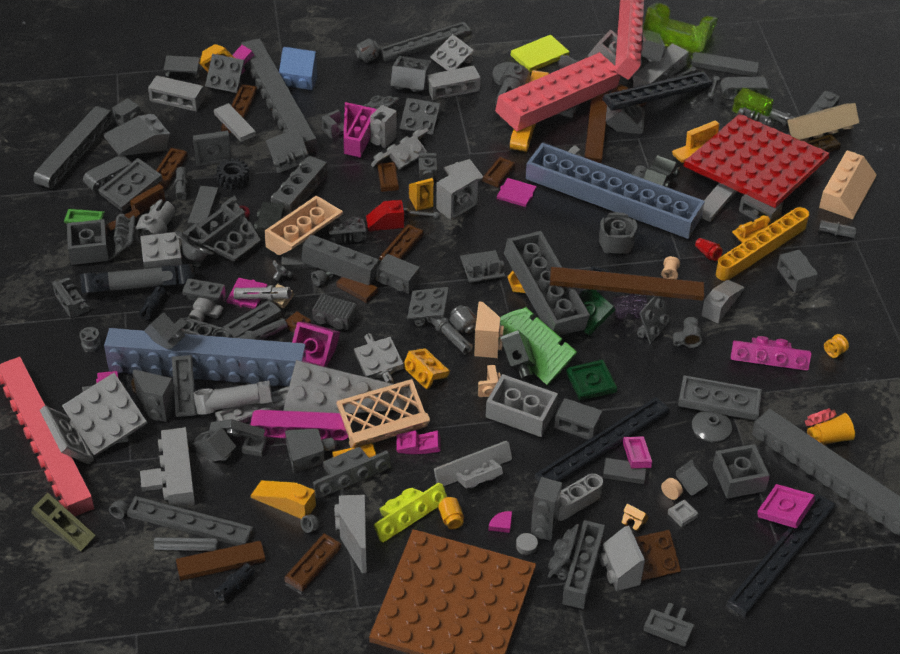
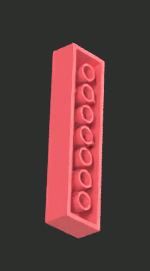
M599 52L499 95L495 111L512 128L519 131L616 88L621 75L615 72V65Z

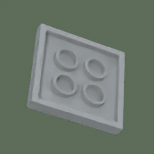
M112 373L62 405L95 457L147 424V421L115 373Z

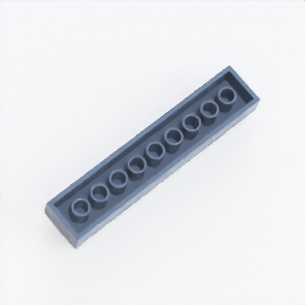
M545 143L539 146L527 162V180L614 212L625 213L628 217L688 239L703 215L705 201Z
M109 328L104 344L109 372L118 371L119 373L133 374L135 369L160 376L173 377L172 357L192 355L194 379L251 384L270 381L272 386H289L296 360L307 362L306 346L303 343L184 334L185 337L173 348L165 349L155 343L145 331Z

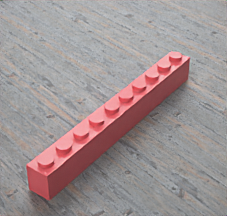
M620 0L615 72L628 80L641 66L644 0Z
M21 357L1 363L0 385L4 384L5 386L3 391L6 398H11L9 402L13 412H18L16 416L20 426H25L23 431L27 440L30 438L32 440L30 445L34 454H39L37 459L41 468H46L44 473L47 481H52L54 484L51 487L55 497L60 496L61 500H59V503L73 516L93 510L92 496L72 457L61 453L40 412V409L45 404Z

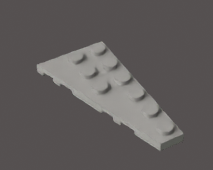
M296 360L283 411L340 413L336 404L337 401L394 384ZM403 387L399 391V394L410 398L412 394L408 387ZM386 392L381 395L380 399L391 404L394 395ZM396 397L393 403L394 406L400 409H404L407 404L406 401ZM366 398L363 399L361 405L372 410L376 401ZM350 403L343 405L347 413H354L357 408ZM377 403L374 411H387L388 407ZM359 408L358 411H357V413L366 412V411H364V410H362V409Z

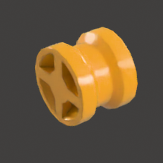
M841 334L834 335L832 339L824 343L826 353L832 358H837L849 348L847 339Z

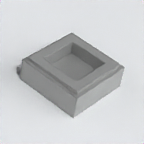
M161 468L140 471L142 492L163 489Z
M685 500L668 509V514L681 527L698 517V512Z

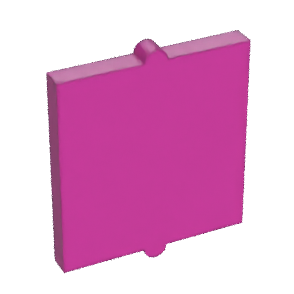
M507 178L504 185L500 188L497 199L526 207L530 199H533L536 186Z
M238 278L227 298V303L254 309L258 307L261 299H235L234 289L236 287H268V284Z

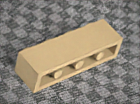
M846 103L788 120L790 135L801 141H808V137L812 136L813 138L823 137V133L826 132L828 134L837 133L840 128H843V130L851 129L854 124L859 123L855 103Z

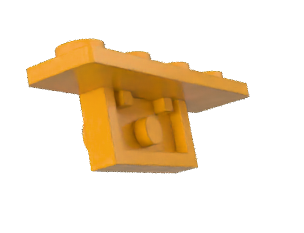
M712 121L687 131L686 146L673 150L672 155L680 162H684L718 133L719 123Z

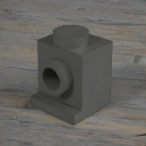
M419 153V180L430 178L437 180L436 153Z

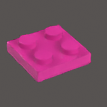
M776 484L757 511L758 517L797 528L815 502V495Z

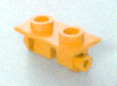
M763 215L755 219L754 222L751 221L744 225H739L732 233L743 243L766 228L770 218Z

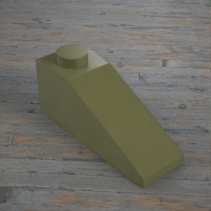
M49 493L32 508V514L39 521L80 552L96 536Z

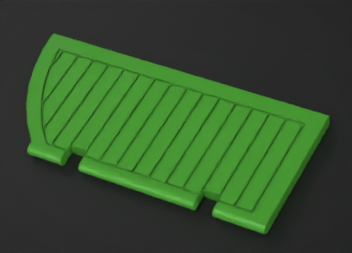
M527 307L501 316L500 326H504L503 336L519 330L528 338L535 365L530 367V369L546 385H549L577 354V351L566 342L560 346L559 343L562 341V338L538 317L532 321L531 318L534 313Z

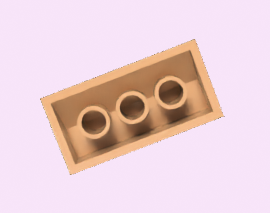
M850 151L845 152L823 191L819 208L854 219L877 176L864 156Z
M315 196L265 230L266 248L278 255L288 252L308 239L310 235L315 234L341 216L343 211L322 198Z

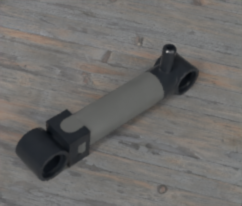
M194 264L80 274L82 293L186 284L188 279L196 280Z

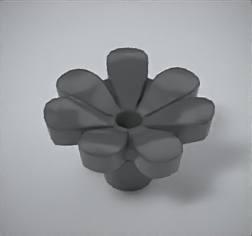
M275 260L272 264L276 268V273L273 276L274 279L279 281L282 276L289 278L293 276L292 272L288 271L284 266L281 267Z

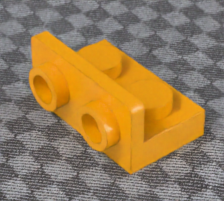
M426 348L409 351L403 364L404 369L425 389L431 387L433 380L448 377L450 372Z

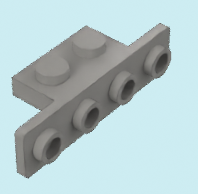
M420 128L412 134V137L409 138L407 136L403 138L399 145H391L384 154L383 152L378 153L374 156L375 160L371 164L372 167L390 157L400 170L418 159L419 153L427 152L419 139L424 137L429 129L421 130Z
M501 442L434 468L436 482L446 486L458 481L465 488H473L481 482L495 479L503 474L500 464L512 460L509 442Z

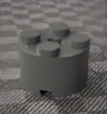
M620 212L610 213L605 219L603 218L599 231V244L603 248L602 250L605 253H630L635 245L636 221L628 218L627 214Z

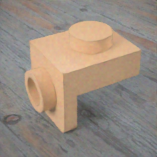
M487 365V381L478 382L479 397H489L499 381L501 375L500 372H496L495 365Z

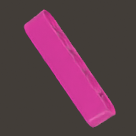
M256 410L252 413L250 425L265 429L264 436L286 438L285 431L318 429L321 440L333 438V440L341 441L348 438L340 413Z

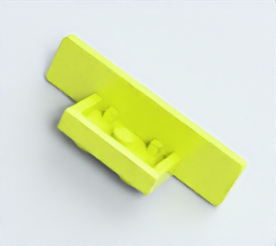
M437 483L424 492L409 488L404 490L397 498L387 501L386 505L379 508L384 518L374 524L379 540L381 542L387 541L436 509L442 499L447 497L443 484Z

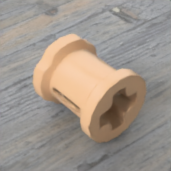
M672 256L665 258L663 263L665 268L662 270L661 276L668 279H677V269L680 267V260Z

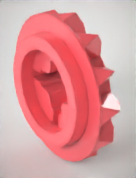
M828 408L807 416L808 420L804 422L806 426L818 424L834 418L836 411H831Z

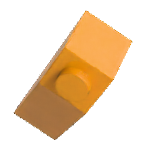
M261 480L251 494V498L300 519L303 516L310 515L316 506L315 490L293 482Z

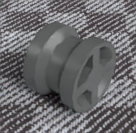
M87 327L81 330V345L85 351L91 352L100 348L101 340L98 329Z

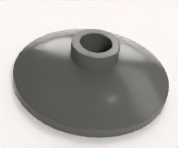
M702 411L693 418L692 430L700 439L706 442L717 443L726 440L730 436L732 423L724 414Z

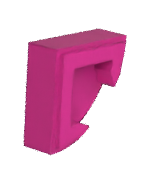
M512 511L501 512L495 515L489 523V531L510 533Z

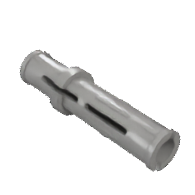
M273 285L260 288L236 287L234 289V298L268 299L269 301L283 298L290 299L291 288L274 287ZM266 292H278V294H266Z

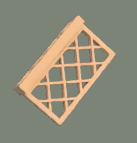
M412 379L336 402L350 439L349 444L351 448L395 437L397 434L425 428L430 421L428 413L424 411ZM409 386L412 393L410 398L399 394L400 389ZM387 392L394 395L391 404L380 399L383 393ZM396 397L407 402L404 410L393 405ZM370 398L376 401L372 410L361 405L363 399ZM350 403L357 408L354 414L351 415L345 412L343 405ZM377 403L388 407L385 416L374 411ZM409 403L418 408V414L412 415L406 412ZM359 408L370 413L366 422L355 417ZM390 409L401 414L398 420L394 421L387 417ZM371 415L382 419L381 424L374 426L368 423ZM353 420L364 425L361 431L352 432L350 425Z

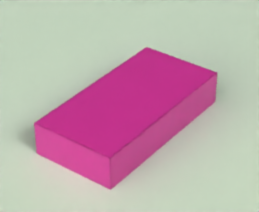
M624 437L623 445L630 467L651 468L652 459L644 437Z

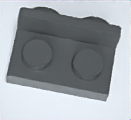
M188 279L184 286L183 295H187L188 300L196 301L200 297L214 300L215 304L225 305L226 293L224 284Z

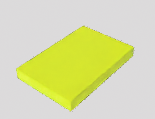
M552 35L511 50V56L519 64L527 68L529 72L559 61L561 55L569 56L570 53Z

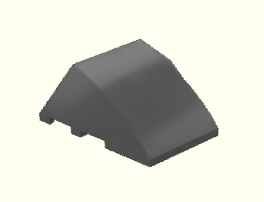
M235 195L221 205V209L199 225L195 223L182 233L183 236L231 261H236L261 241L252 224L247 221L243 209H240Z

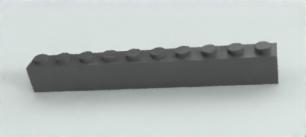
M260 38L242 42L241 45L252 50L254 56L245 66L247 69H250L251 77L255 79L257 88L261 90L262 98L266 99L268 109L272 110L273 118L277 119L279 129H282L284 134L299 128L308 154L317 152L316 137Z
M767 410L755 421L752 435L758 440L767 444L775 452L780 453L791 463L796 464L807 474L812 475L822 482L823 485L829 487L842 498L854 504L858 509L873 517L875 521L880 522L893 533L900 536V496L773 410Z

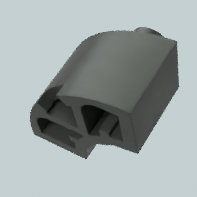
M656 156L652 166L646 170L643 179L669 188L673 178H677L679 175V164Z

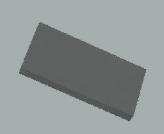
M683 375L678 406L757 420L762 389Z

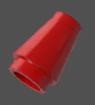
M699 238L695 243V247L709 260H718L722 255L723 250L718 243Z

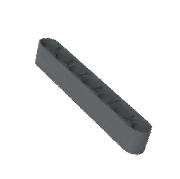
M95 106L36 170L33 178L34 183L50 189L54 188L109 127L114 118L113 111Z

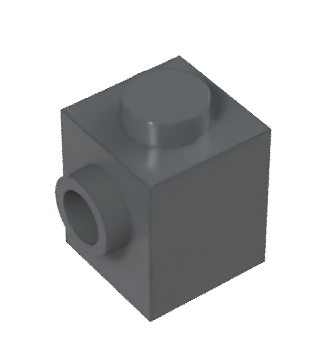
M128 98L112 107L114 121L119 125L140 116L139 105Z

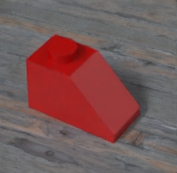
M402 200L384 201L366 216L368 231L404 228Z

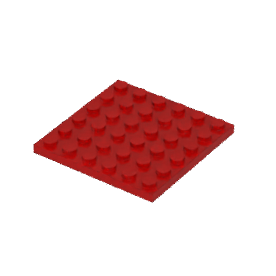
M739 114L684 161V167L776 208L829 158V153Z

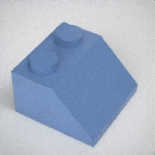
M283 47L279 73L287 87L313 90L317 80L316 51Z

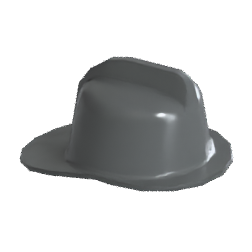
M175 231L176 235L182 240L180 253L186 262L199 267L208 254H214L211 250L183 236L182 232Z

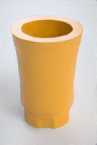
M846 413L807 429L808 435L823 445L850 441L855 438L853 423Z

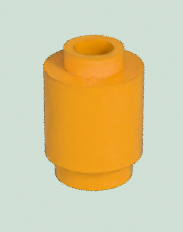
M454 497L442 499L438 508L444 524L449 529L461 527L464 523V515L458 499Z

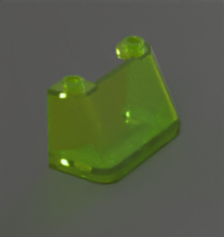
M656 2L647 8L643 29L659 33L666 46H670L673 43L692 53L701 52L710 39L718 18L705 16L701 19L699 26L669 19L670 8L663 3Z

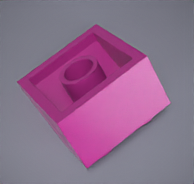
M297 322L292 343L305 344L306 361L308 363L327 367L336 350L340 332L307 322Z

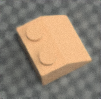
M483 302L478 304L474 356L498 358V350H502L503 346L499 337L503 336L504 326H500V317Z

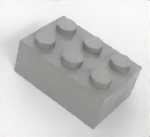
M502 374L486 402V418L542 437L556 411L558 393Z

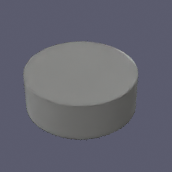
M524 533L518 536L516 540L518 552L524 555H531L537 550L538 540L534 535Z

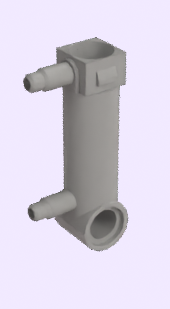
M270 381L215 390L207 388L193 393L197 414H209L218 409L272 402Z

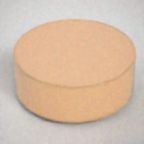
M668 478L661 485L665 496L672 500L677 499L683 492L681 484L673 478Z

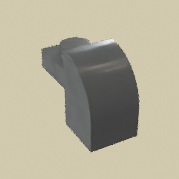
M163 312L144 331L155 343L165 349H171L185 337L182 328L187 323L181 317L174 324Z

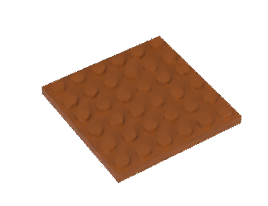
M413 529L370 633L369 642L409 654H506L536 569V563Z

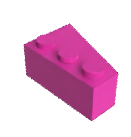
M345 102L344 154L357 157L362 156L371 138L370 116L377 109Z

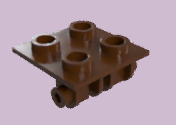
M670 530L635 537L645 559L641 581L681 572Z

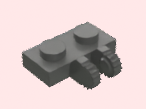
M668 603L664 613L652 609L643 631L686 647L694 626L683 621L687 609L681 608L677 618L670 616L674 609V604Z

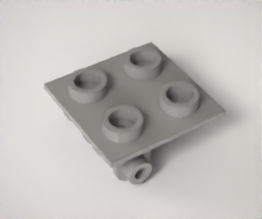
M452 34L430 58L449 71L457 69L463 62L471 63L474 50Z

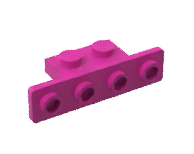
M757 336V338H752L751 343L733 341L731 360L800 370L809 369L811 351L793 349L791 343H788L785 339L773 341L768 340L769 338L764 336Z

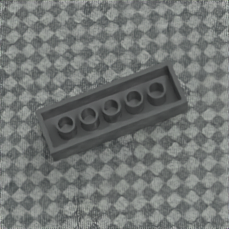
M538 231L507 239L504 255L541 321L559 336L585 330L590 314L573 287L550 285L551 267L562 268L543 233Z

